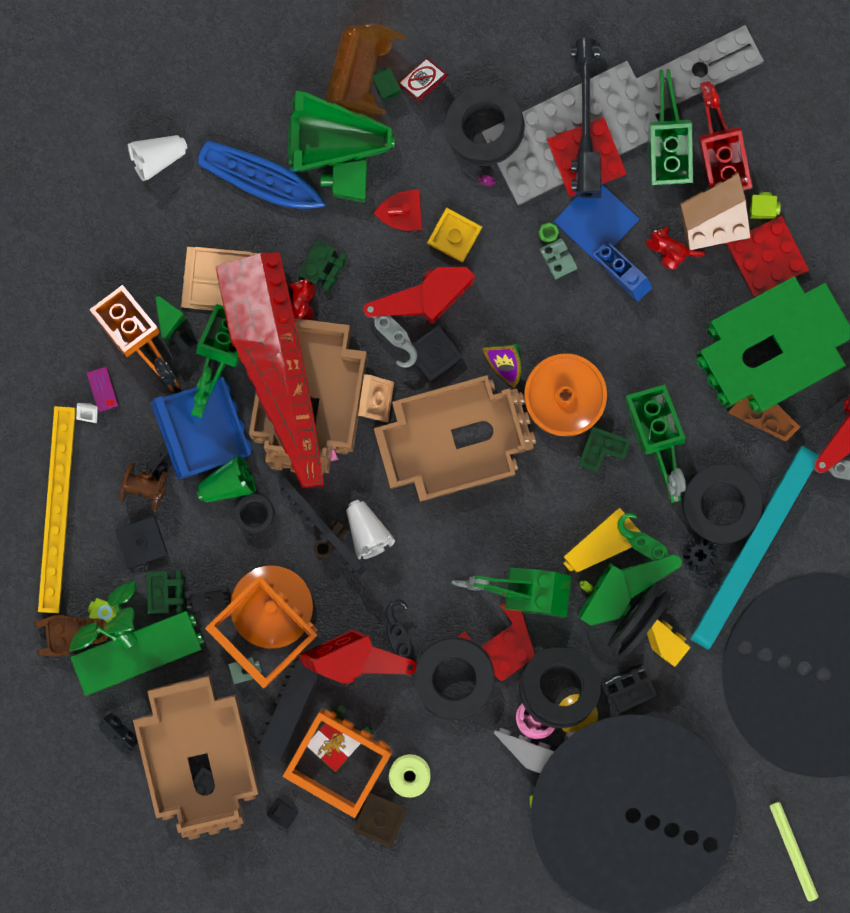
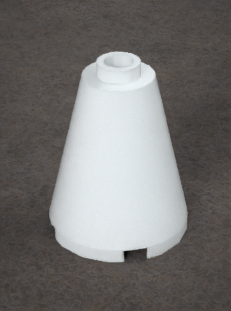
M178 135L134 141L128 144L131 161L134 160L136 164L134 168L142 181L149 180L185 155V150L187 149L184 138H180Z
M355 500L348 505L349 508L346 510L358 559H361V556L364 559L374 557L385 551L384 546L389 544L391 547L395 543L394 537L364 501Z

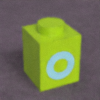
M99 598L91 601L88 608L89 618H101L107 623L118 613L115 605L110 606L107 601Z

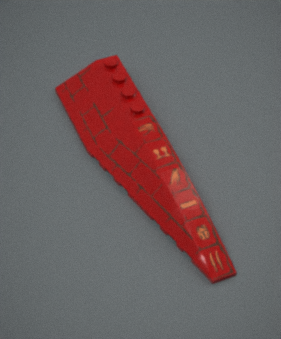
M280 252L259 253L216 266V273L230 341L233 347H236L239 353L238 357L241 363L244 364L247 375L256 388L255 392L269 420L271 419L274 425L275 433L280 437L283 449L292 461L291 465L302 488L323 486L321 460L309 387Z

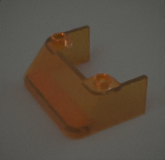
M381 24L348 26L341 36L326 93V101L364 114H385L386 110L376 106V97L369 93L372 76L378 56H383L391 50L392 40H405L406 35Z

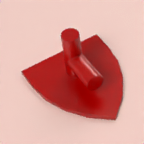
M419 190L399 192L390 196L380 204L374 215L383 223L395 229L403 231L422 230Z

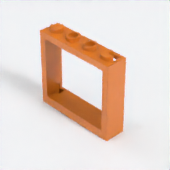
M258 576L205 629L265 689L318 635L315 633L317 629L310 621L306 624L301 619L303 614L295 606L291 609L287 604L289 600L281 592L277 594L272 589L274 585L267 577L262 579ZM258 587H261L308 635L266 678L217 629Z
M321 709L283 777L355 818L393 750L390 749L391 746L386 744L385 741L380 740L378 742L373 739V735L369 732L355 729V725L346 719L341 721L336 718L337 715L334 712ZM321 721L383 756L356 804L295 770L298 761Z

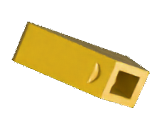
M656 620L647 632L651 648L665 661L676 667L690 647L685 643L686 638L678 632L674 634L671 631L673 627L667 622Z

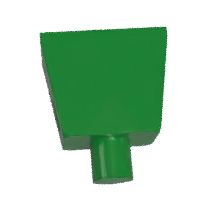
M367 161L335 164L333 166V174H321V186L333 187L332 193L334 197L366 203Z

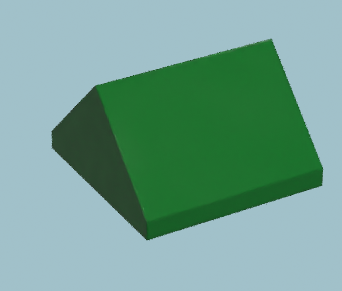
M158 296L155 298L161 336L167 343L171 341V336L181 328L187 318L181 311Z

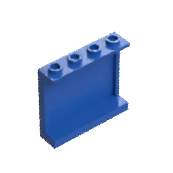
M224 377L219 379L202 418L191 415L195 404L193 401L198 390L197 387L164 398L161 396L151 402L178 480L223 466L235 456L240 455L243 458H247L251 455L252 447L250 441L245 438L243 433L245 431L242 420L238 419V408L235 401H232L230 397V385L227 381L225 382Z

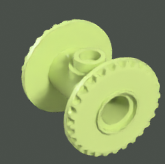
M408 754L399 757L392 764L389 772L391 787L397 794L403 797L419 796L427 789L430 783L431 774L429 766L424 759L417 755ZM406 771H413L416 774V778L413 781H407L404 778Z

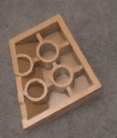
M739 173L732 175V178L723 183L715 184V187L701 192L680 203L685 241L690 250L750 238L746 200Z

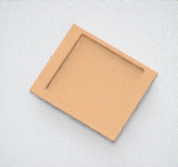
M187 247L181 308L213 311L216 304L223 306L216 266L259 253Z

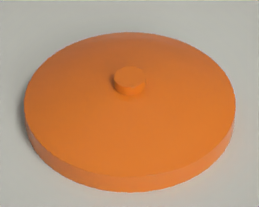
M558 354L540 362L530 373L524 391L525 405L531 419L544 431L556 436H574L587 431L600 419L606 406L607 388L602 374L590 361L574 354Z
M263 566L254 569L238 582L232 593L230 604L258 576L262 579L267 577L274 585L272 589L277 594L281 592L289 600L287 602L288 606L291 609L295 606L303 614L301 619L306 624L311 621L313 600L310 590L300 576L287 568ZM258 587L231 614L237 631L247 641L259 647H284L295 642L304 633L261 587Z

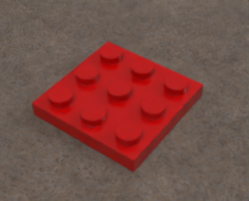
M605 118L590 122L593 152H600L601 185L625 176L627 173ZM582 126L546 140L569 197L576 195V192H572V179H576V172H572L571 162L576 160V155L578 154Z
M782 216L751 230L750 238L726 243L753 298L794 276L797 277L809 271Z

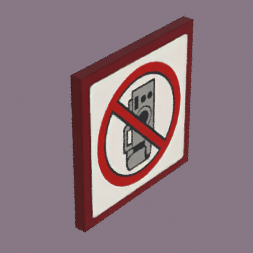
M426 57L402 78L398 84L405 92L419 102L449 75Z

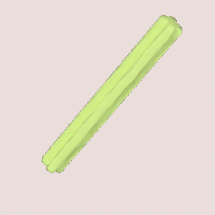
M773 803L770 805L771 812L808 901H813L818 898V894L781 803Z

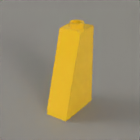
M620 508L617 509L563 557L565 567L570 572L574 570L577 573L632 548L629 541L619 533L617 528L619 518L625 513ZM629 518L625 520V528L630 531L641 532Z

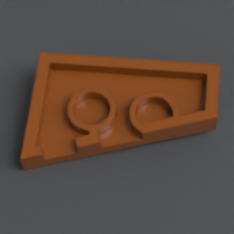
M747 397L736 403L727 412L784 441H787L800 428L778 404L757 415L756 412L750 409Z

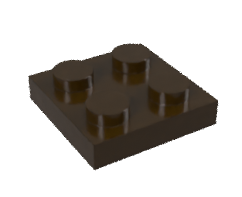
M370 792L353 831L392 847L408 808Z

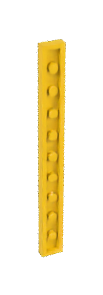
M54 406L38 612L60 613L76 408Z

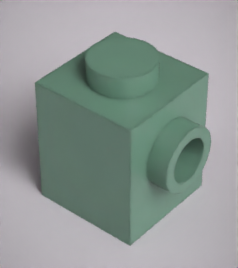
M254 657L247 659L260 673L262 672L259 660L255 661ZM238 662L229 664L234 684L254 679Z

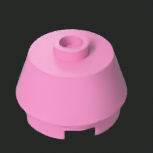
M523 703L518 708L516 722L524 736L531 739H541L549 736L555 728L535 720L527 712Z

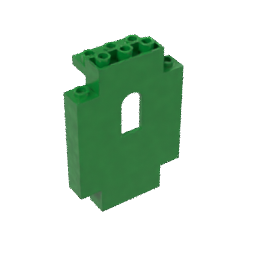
M794 276L707 324V333L716 343L696 354L697 364L706 372L707 381L718 393L717 399L721 405L729 408L747 397L750 409L758 415L846 366L836 348L850 341V325L826 283L804 293ZM773 336L782 354L756 368L746 366L742 359L744 351Z

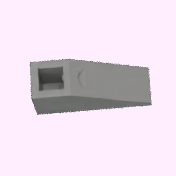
M500 728L499 731L494 730V734L527 769L541 773L544 765L554 753L553 750H550L551 746L542 742H539L538 745L530 743L531 738L519 735V738L511 736V731Z

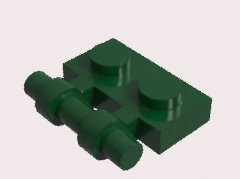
M317 239L298 276L308 279L314 285H317L319 279H322L324 283L321 288L329 291L331 286L336 283L337 280L335 278L340 269L344 268V262L348 255L340 252L338 258L332 257L335 248ZM328 263L332 264L333 267L329 274L323 273Z
M174 571V580H168V572H147L148 614L169 613V605H175V613L184 612L183 604H185V598H183V586H185V579H183L182 571ZM169 586H175V598H169Z

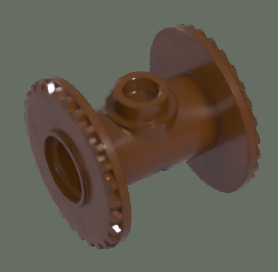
M130 462L122 480L119 501L124 502L128 492L136 495L142 492L143 497L153 499L152 511H157L165 492L168 473L164 471L159 481L152 478L153 475L149 472L142 471L140 475H135V463Z

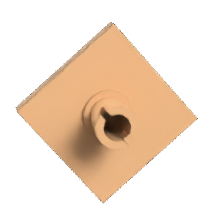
M364 375L358 416L380 422H388L394 382L372 375Z

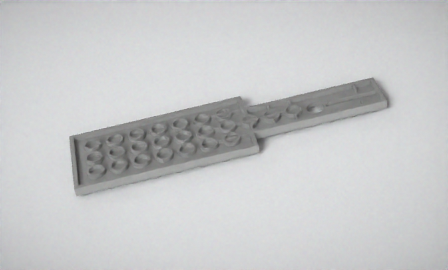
M746 25L639 78L635 77L628 61H625L590 79V122L605 118L620 156L648 142L649 122H658L656 115L660 111L659 70H663L664 111L670 109L666 79L667 69H670L675 101L676 105L700 94V83L710 81L711 84L716 86L763 63L764 60ZM696 63L705 64L708 69L707 75L702 78L695 76L692 73L693 65ZM582 83L522 112L525 122L522 142L509 158L497 163L517 205L523 204L563 184L546 140L582 126ZM505 121L481 133L486 144L495 141L502 134Z

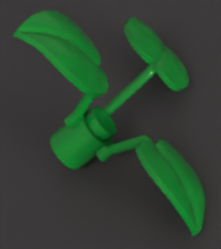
M135 580L117 587L109 595L107 602L110 606L115 605L118 613L105 625L104 629L98 628L97 623H90L82 627L71 641L69 648L71 653L74 650L90 645L96 639L98 633L105 634L113 641L117 640L124 649L131 647L136 642L137 637L131 631L134 630L135 611L131 607L120 609V604L127 602L132 597L136 588Z

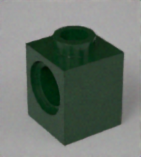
M382 68L374 73L372 82L383 103L401 94V88L391 68L386 70Z

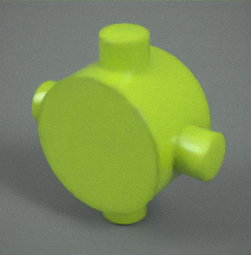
M587 581L580 582L579 587L586 593L590 594L593 591L594 587Z

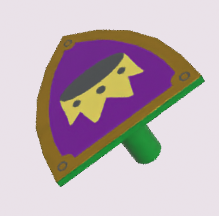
M513 344L483 347L485 357L495 373L515 388L522 373L521 360L518 353L519 346Z

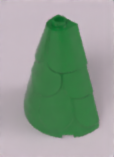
M295 91L291 106L294 110L289 119L288 162L293 164V166H290L291 171L302 172L326 165H335L352 159L360 160L388 152L394 147L395 136L392 135V128L360 113L356 114L335 103H329L307 92Z

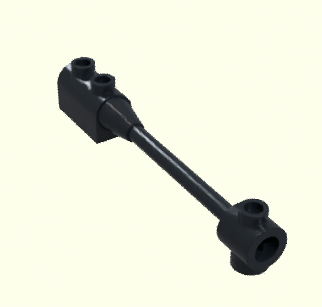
M581 38L576 41V46H571V57L576 58V63L582 65V136L576 160L571 162L572 172H576V179H572V192H576V196L579 198H601L600 152H593L592 138L590 136V65L594 64L596 59L601 58L600 43H596L591 38Z

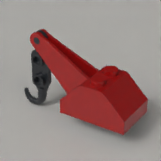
M396 599L391 601L386 607V634L393 653L372 646L369 636L353 629L299 654L302 665L320 675L344 684L355 681V678L362 673L409 675L415 673L417 664L410 659L412 648L403 624L399 622L393 613V609L397 605H401L407 610V604L403 600Z

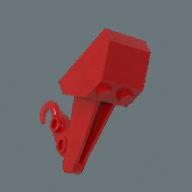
M710 81L700 83L709 134L699 136V145L709 190L715 187V184L723 183L732 178V175L739 173L743 190L753 188L740 127L727 128L719 107V95L714 85ZM709 106L715 111L721 128L719 132L713 133Z

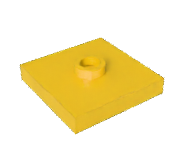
M446 207L427 244L463 263L482 226Z

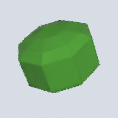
M549 222L541 226L538 234L541 241L549 244L556 241L559 231L556 225Z

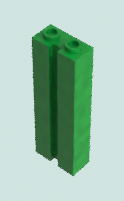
M185 611L132 632L137 637V640L127 649H124L117 640H112L70 657L85 696L203 650L202 645L205 643L201 633L197 634L194 626L197 625L194 615Z

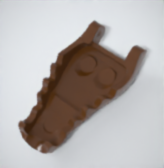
M55 615L42 620L34 621L35 627L41 628L45 626L48 646L46 649H38V656H64L70 654L71 641L82 627L90 623H97L98 628L104 629L107 622L101 618L85 619L65 615ZM98 633L96 639L91 644L106 641L108 636Z

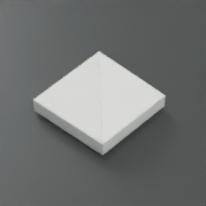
M77 403L76 419L97 423L98 407L90 403Z

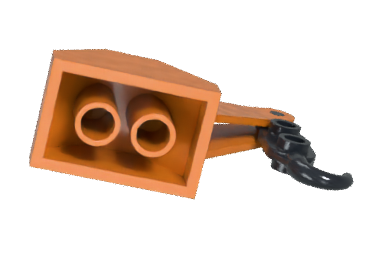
M123 285L90 309L95 319L126 357L136 351L172 393L180 388L176 381V376L165 360H163L151 340L160 331ZM146 343L156 357V367L139 350Z

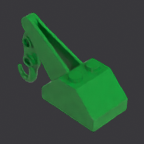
M216 304L196 350V354L206 357L202 377H200L197 384L198 390L193 402L195 404L191 414L198 418H202L207 403L226 364L238 367L240 362L239 353L230 341L224 307ZM212 359L221 362L213 381L210 380Z
M633 513L623 514L617 522V528L619 533L629 541L635 550L652 559V561L622 570L610 563L607 565L577 615L589 625L619 619L622 615L625 616L631 607L629 604L631 598L680 568L682 564L679 556L675 554L669 555L667 548L645 533L630 531L625 528L624 522L627 518H637V515Z

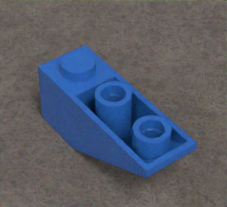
M608 241L592 254L619 285L637 302L652 289L648 278Z

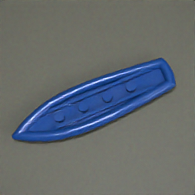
M210 140L206 141L199 152L198 165L261 199L298 209H313L326 206L319 193L307 181L273 161Z

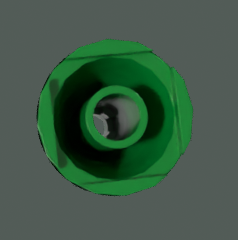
M240 455L233 457L199 483L196 490L199 499L208 503L254 493L256 491V483L253 474H249L246 469L249 466L244 458Z

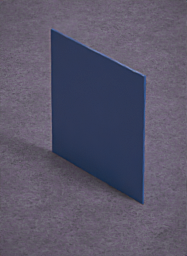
M601 185V198L576 197L554 220V223L599 263L592 254L606 241L614 247L638 222L639 218L604 185Z

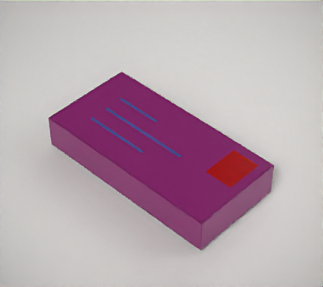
M107 367L87 372L98 412L118 407Z

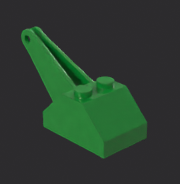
M670 69L666 70L672 121H664L663 70H659V122H649L648 159L651 184L693 183L691 120H679Z

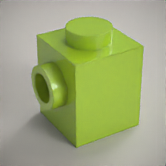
M761 192L760 195L751 196L749 218L773 220L776 214H780V202H777V196H772L770 192Z

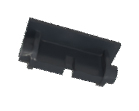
M165 442L157 450L162 456L158 457L154 454L146 465L148 466L146 471L159 480L164 471L168 473L172 465Z
M112 713L108 714L98 724L99 730L108 739H111L114 735L117 737L113 743L122 753L128 754L138 744L135 733L128 730L121 720Z

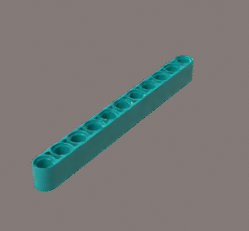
M804 446L800 447L690 640L707 650L710 649L814 469L813 463L818 458V454Z

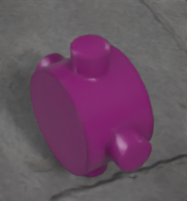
M482 175V177L479 176L478 178L480 183L485 186L491 187L492 184L495 185L496 183L494 178L488 175Z

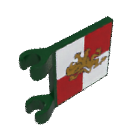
M341 704L334 712L338 719L348 709L344 704ZM324 723L313 735L307 748L336 773L361 743ZM366 726L363 729L369 732L370 734L372 732V729L369 726Z

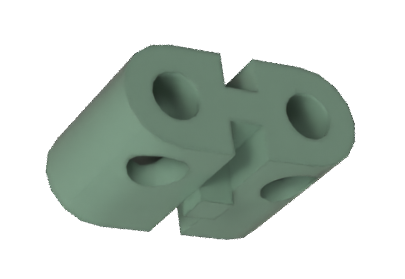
M562 238L539 249L555 280L577 269Z

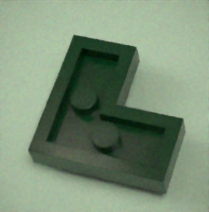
M592 426L578 466L598 473L604 454L624 460L631 440Z

